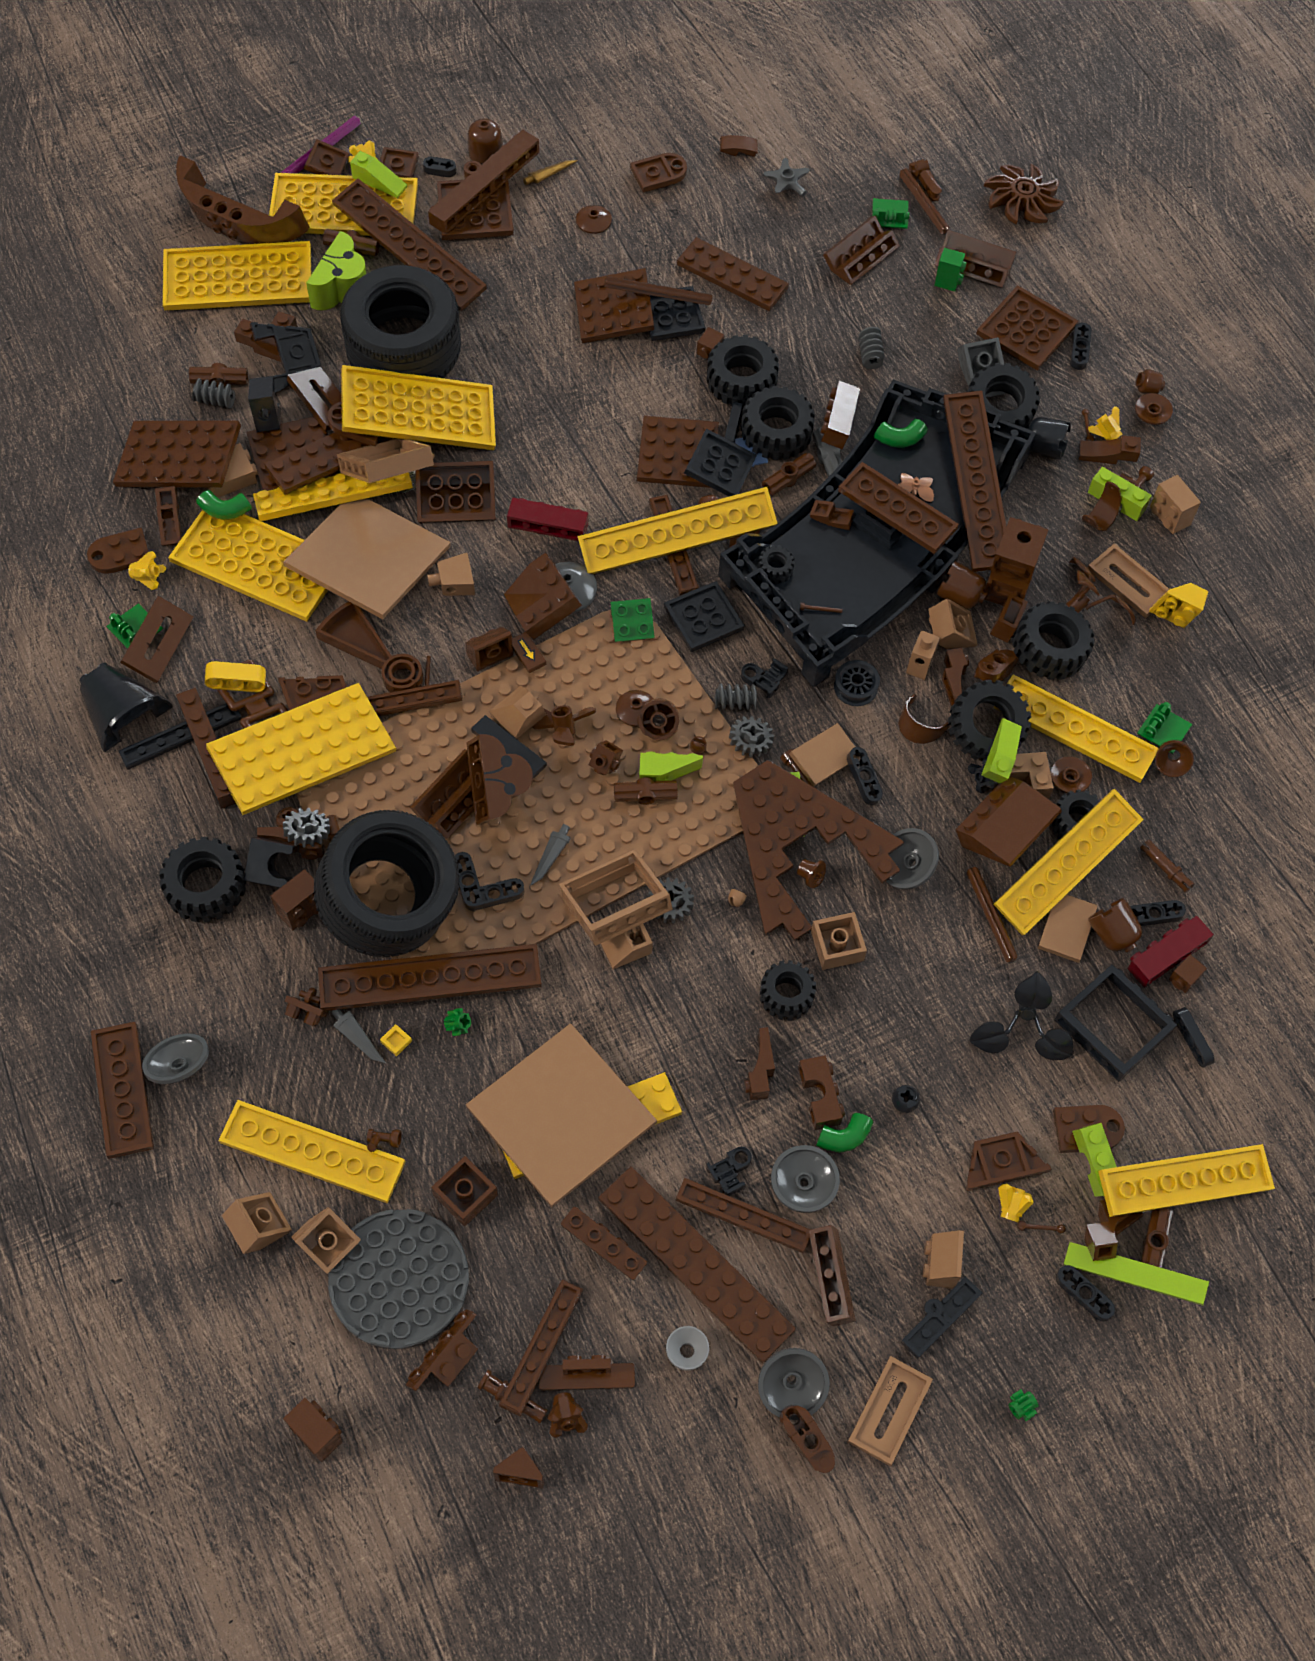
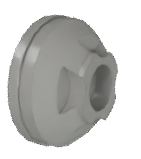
M679 1327L670 1334L667 1340V1357L675 1367L681 1370L690 1371L697 1369L708 1357V1339L696 1327ZM683 1345L693 1347L694 1354L692 1357L685 1358L681 1355L680 1349Z

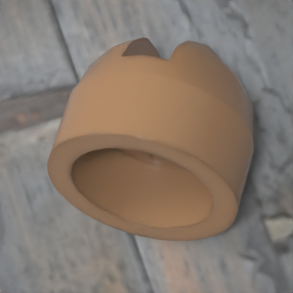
M731 889L728 901L730 905L739 907L745 902L747 896L738 890Z

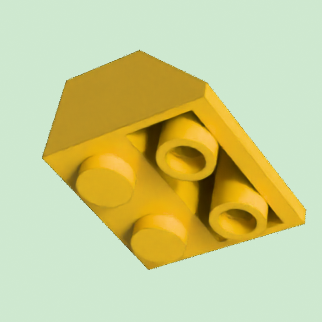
M1192 583L1170 589L1150 608L1149 612L1174 623L1176 626L1185 628L1203 611L1208 591Z

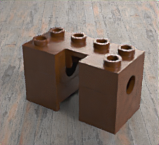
M1010 517L991 569L992 572L985 589L987 595L984 600L1004 606L1010 593L1023 600L1025 599L1049 529Z

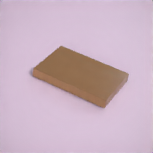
M837 723L794 749L789 755L811 785L815 787L848 766L847 754L855 746Z
M1066 894L1050 910L1038 949L1079 963L1091 928L1088 918L1096 913L1098 905Z

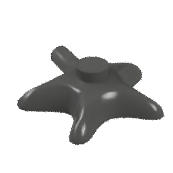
M784 158L780 169L763 173L765 177L777 182L775 187L777 194L789 189H793L802 197L807 194V191L799 185L798 180L809 173V168L792 169L789 166L788 159Z

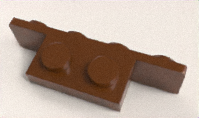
M573 1207L562 1220L561 1226L631 1280H635L647 1265V1261L630 1249L623 1239L613 1236L606 1226L596 1223L577 1207Z
M466 1309L455 1317L452 1327L441 1334L436 1347L425 1354L424 1362L408 1376V1382L405 1384L408 1388L416 1391L430 1373L442 1384L449 1387L478 1350L462 1334L476 1317L473 1311Z
M605 1355L591 1356V1359H582V1356H568L567 1360H563V1365H546L539 1379V1389L543 1391L634 1388L635 1369L633 1363L611 1364V1358L606 1359Z

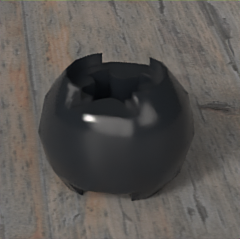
M902 1085L894 1090L892 1103L896 1110L901 1113H910L918 1107L920 1096L914 1087ZM904 1095L908 1096V1102L903 1101Z

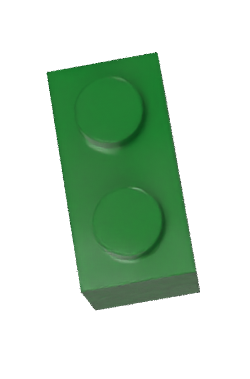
M944 248L939 261L934 286L955 292L957 285H961L964 274H961V272L964 273L967 262L964 261L966 253Z

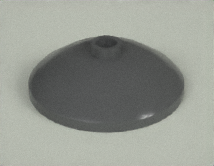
M556 563L555 565L563 577L570 579L567 583L582 604L581 607L572 613L587 608L593 602L597 593L595 576L591 573L589 574L586 567L579 563Z
M907 828L894 833V836L904 842L901 847L889 854L900 869V872L886 882L898 889L916 888L928 881L934 874L939 861L938 846L935 840L921 829Z
M188 1033L169 1037L158 1043L148 1052L143 1061V1072L147 1079L158 1084H173L183 1081L201 1069L208 1058L209 1047L205 1039L196 1034Z
M800 1145L789 1148L777 1158L772 1168L771 1184L776 1197L784 1206L800 1213H813L824 1209L834 1200L840 1185V1175L836 1163L826 1152L814 1146ZM806 1181L808 1186L803 1187L800 1182Z
M787 1348L773 1354L764 1363L758 1377L760 1398L765 1407L778 1417H780L782 1410L789 1405L801 1406L812 1415L823 1405L829 1392L830 1381L825 1365L814 1353L801 1348ZM789 1376H795V1379L793 1381H787V1378ZM792 1415L790 1420H798V1416Z

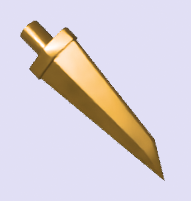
M566 160L530 172L528 177L523 178V182L525 185L532 182L539 183L578 160Z

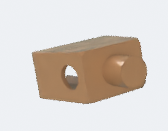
M468 553L439 561L437 563L438 573L427 575L429 587L441 585L442 593L445 596L475 595Z
M925 631L920 632L906 671L907 674L925 680L938 649L939 636ZM918 658L923 659L925 663H924V664H919V663H917V662H918Z

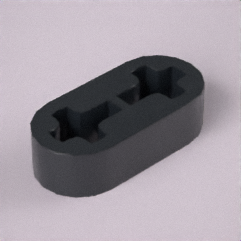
M429 156L423 160V169L429 175L453 177L456 174V163L451 159Z

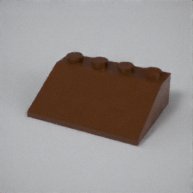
M493 461L442 462L415 470L418 522L496 520Z
M1009 776V779L999 783L955 830L963 848L1011 867L1062 810L1024 781Z

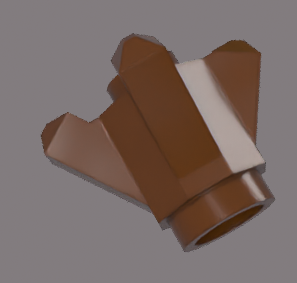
M563 1392L557 1394L553 1398V1407L547 1418L551 1421L549 1433L554 1438L562 1435V1431H571L574 1428L578 1433L586 1432L588 1424L581 1415L583 1408L575 1402L570 1393Z

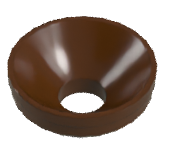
M1170 740L1163 743L1158 748L1155 756L1158 770L1168 777H1179L1186 774L1194 762L1191 748L1179 740ZM1171 750L1180 752V757L1176 760H1171L1167 755Z

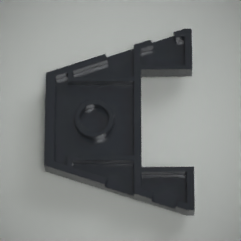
M258 322L250 323L255 341L274 337L284 369V374L273 376L275 394L290 385L287 381L289 374L321 366L310 328L275 326V324H258Z

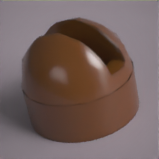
M696 736L691 740L690 749L693 753L702 754L706 751L707 742L705 738Z

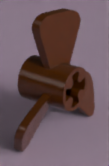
M565 705L555 707L551 712L544 708L547 715L532 726V728H554L555 732L552 737L555 743L573 746L575 741L572 735L576 731L574 721L596 713V708L587 707L572 715L571 708Z

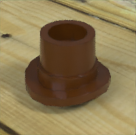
M804 859L798 866L797 874L806 879L808 887L816 888L824 879L826 864L822 860L816 863Z

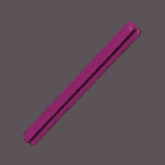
M356 116L351 117L322 141L332 146L360 125V119ZM312 148L281 171V173L297 174L304 169Z

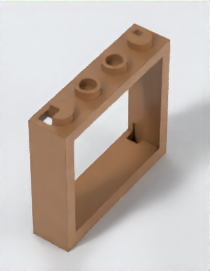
M399 438L377 443L376 446L369 445L337 454L342 474L368 483L433 466V459L435 457L429 445Z
M635 849L559 884L562 899L595 946L673 910L669 893ZM636 870L654 895L591 924L574 899Z

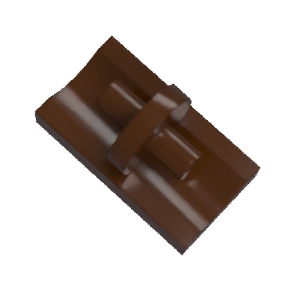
M313 987L308 992L300 991L299 996L305 998L304 1001L288 995L285 998V1002L288 1003L285 1015L298 1019L301 1010L304 1009L308 1011L304 1023L314 1027L318 1025L321 1017L327 1016L328 1011L312 1005L313 1002L320 1004V997L316 996L317 990Z

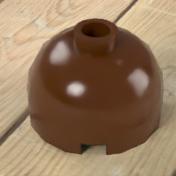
M662 698L652 699L640 710L638 717L639 727L644 735L653 738V740H666L673 736L680 722L679 712L669 700Z

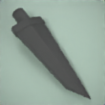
M563 824L559 832L552 831L530 886L543 879L564 847L569 843L571 838L567 836L570 830L568 825Z
M340 1009L331 1012L338 1020L333 1025L371 1060L386 1063L351 1011L345 1014Z

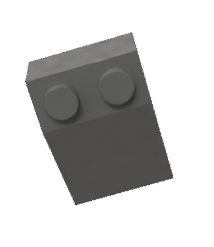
M999 337L963 344L957 349L960 366L968 387L975 374L979 370H983L985 366L991 365L993 367L994 363L1004 365ZM992 391L986 394V398L1007 393Z

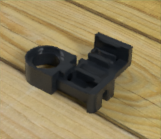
M775 658L772 660L769 671L765 670V672L757 665L747 663L742 667L741 679L749 686L752 684L756 685L767 693V698H771L773 692L779 689L780 681L786 676L789 668ZM747 670H753L756 673V675L754 677H748L745 675V672Z
M737 1147L727 1152V1158L713 1165H710L709 1162L707 1163L706 1169L708 1173H711L713 1182L718 1183L720 1178L719 1184L728 1196L744 1189L746 1186L745 1182H739L736 1177L738 1172L746 1169L751 1163L752 1155L746 1147ZM737 1153H744L748 1160L740 1164L735 1160V1155Z

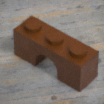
M826 1055L800 1060L798 1070L803 1089L815 1087L824 1096L821 1100L810 1103L809 1112L814 1130L822 1129L824 1125L829 1127L841 1125L842 1118L845 1117L843 1104L838 1102V1085L833 1083L831 1075L834 1074L832 1063L827 1062Z

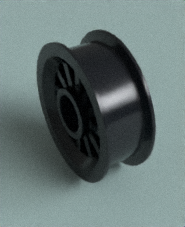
M862 660L845 662L836 672L834 681L836 696L850 706L869 704L875 699L880 684L879 673L874 666Z

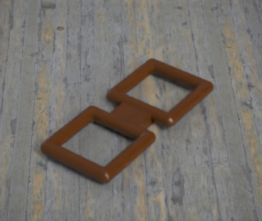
M251 659L241 662L242 664L256 665ZM267 680L264 691L237 702L233 700L227 690L217 689L231 711L244 708L249 715L240 720L243 729L279 712L282 714L288 711L283 703L269 707L265 699L273 696L274 690Z

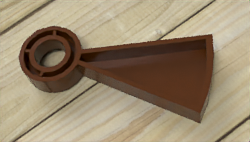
M349 601L324 619L315 630L317 639L382 669L381 674L384 687L389 693L422 686L424 677L419 660L409 654L391 656L359 606ZM399 669L411 671V675L406 679L401 680L393 676Z

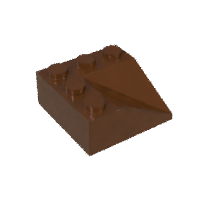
M546 552L531 562L504 594L516 618L533 640L582 606Z

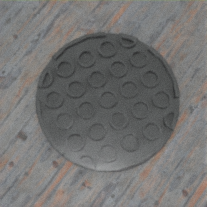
M412 1209L382 1211L356 1224L351 1230L361 1241L329 1272L328 1278L330 1300L341 1323L349 1332L363 1342L385 1349L416 1347L437 1337L450 1326L459 1314L469 1286L467 1258L457 1236L441 1220L425 1212Z

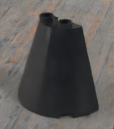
M101 663L89 674H84L79 680L81 683L80 691L103 752H106L122 741L118 730L148 710H151L152 714L157 718L173 708L168 699L107 663Z

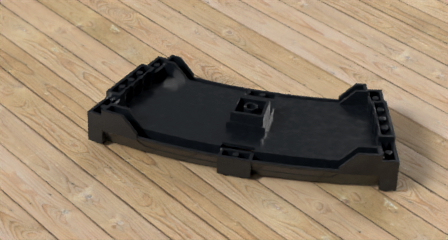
M893 379L881 396L870 426L837 469L803 503L762 536L760 534L745 533L736 540L735 545L720 553L718 573L720 579L729 589L739 585L802 658L801 674L813 688L829 678L833 665L864 645L871 637L907 609L926 590L933 594L949 576L947 573L952 564L958 561L960 553L968 545L943 401L944 395H947L946 393L930 387L926 392ZM986 409L1002 498L1012 484L1019 469H1023L1029 457L1036 432L1000 419V413ZM914 419H919L928 428L927 434L919 442L904 448L891 447L874 438L878 427L883 422L896 428H905ZM861 462H864L896 484L902 483L900 479L902 473H906L913 478L930 477L933 479L930 486L934 493L933 501H924L919 497L918 492L916 497L959 525L951 537L922 567H919V564L931 553L929 550L838 491L840 484ZM815 500L834 502L836 508L854 510L855 517L852 520L850 529L836 528L811 518L810 512ZM773 545L777 548L779 545L782 549L784 547L787 548V552H792L795 563L793 574L788 581L785 579L784 583L779 581L778 584H775V581L771 582L768 579V575L761 567L758 568L759 557L762 551L765 552V548L771 549ZM772 561L768 563L771 567L781 568L784 566V564L778 561ZM800 602L805 603V605L842 609V613L810 609L800 611Z

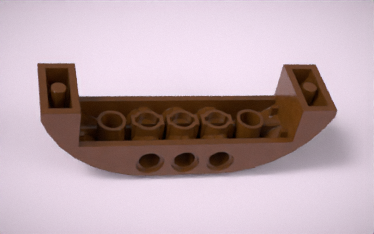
M181 155L179 156L176 165L178 185L197 218L217 234L222 233L231 240H238L246 244L290 242L309 230L310 227L300 206L284 200L273 217L204 188L206 181L195 161Z

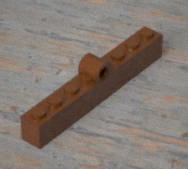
M521 130L483 164L477 161L467 162L464 165L465 180L456 185L451 192L443 196L437 204L429 209V224L446 235L540 153L539 139L525 130Z

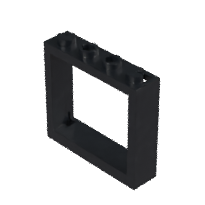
M1113 964L1060 1010L1055 1018V1021L1118 1082L1165 1040L1177 1026L1169 1014L1159 1009L1153 999L1143 994L1140 987L1127 979L1124 972ZM1107 979L1117 986L1162 1029L1126 1064L1113 1054L1071 1013Z

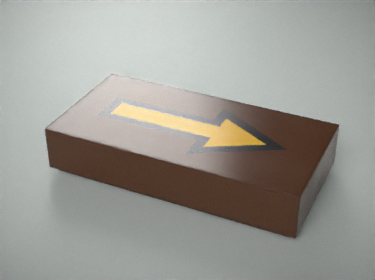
M526 632L512 638L513 651L528 673L547 665L545 658Z

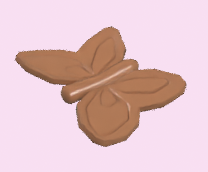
M906 473L901 474L900 479L902 483L898 484L910 493L912 491V494L915 496L918 492L919 497L924 501H933L934 493L930 488L933 481L932 478L925 477L919 479L918 477L913 478Z

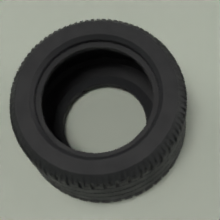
M387 266L362 276L346 292L341 304L340 321L346 355L351 366L444 378L453 369L461 350L459 311L454 293L440 277L425 269L414 266ZM395 318H414L425 322L419 329L401 335L388 334L377 328L382 323Z
M398 810L369 812L346 823L331 840L319 863L314 879L316 908L327 930L338 941H341L340 943L348 946L353 951L356 950V952L361 954L373 955L374 957L403 955L416 950V948L426 943L449 915L459 890L457 860L445 837L429 822H425L424 819L422 820L416 815ZM370 861H386L397 865L409 876L414 887L415 899L410 913L392 916L370 909L355 894L349 877L356 868Z

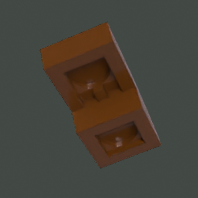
M739 135L721 136L720 152L732 156H737L741 152L755 157L758 153V141L755 138Z
M815 500L810 517L826 525L849 530L855 517V512L851 509L836 508L834 502Z

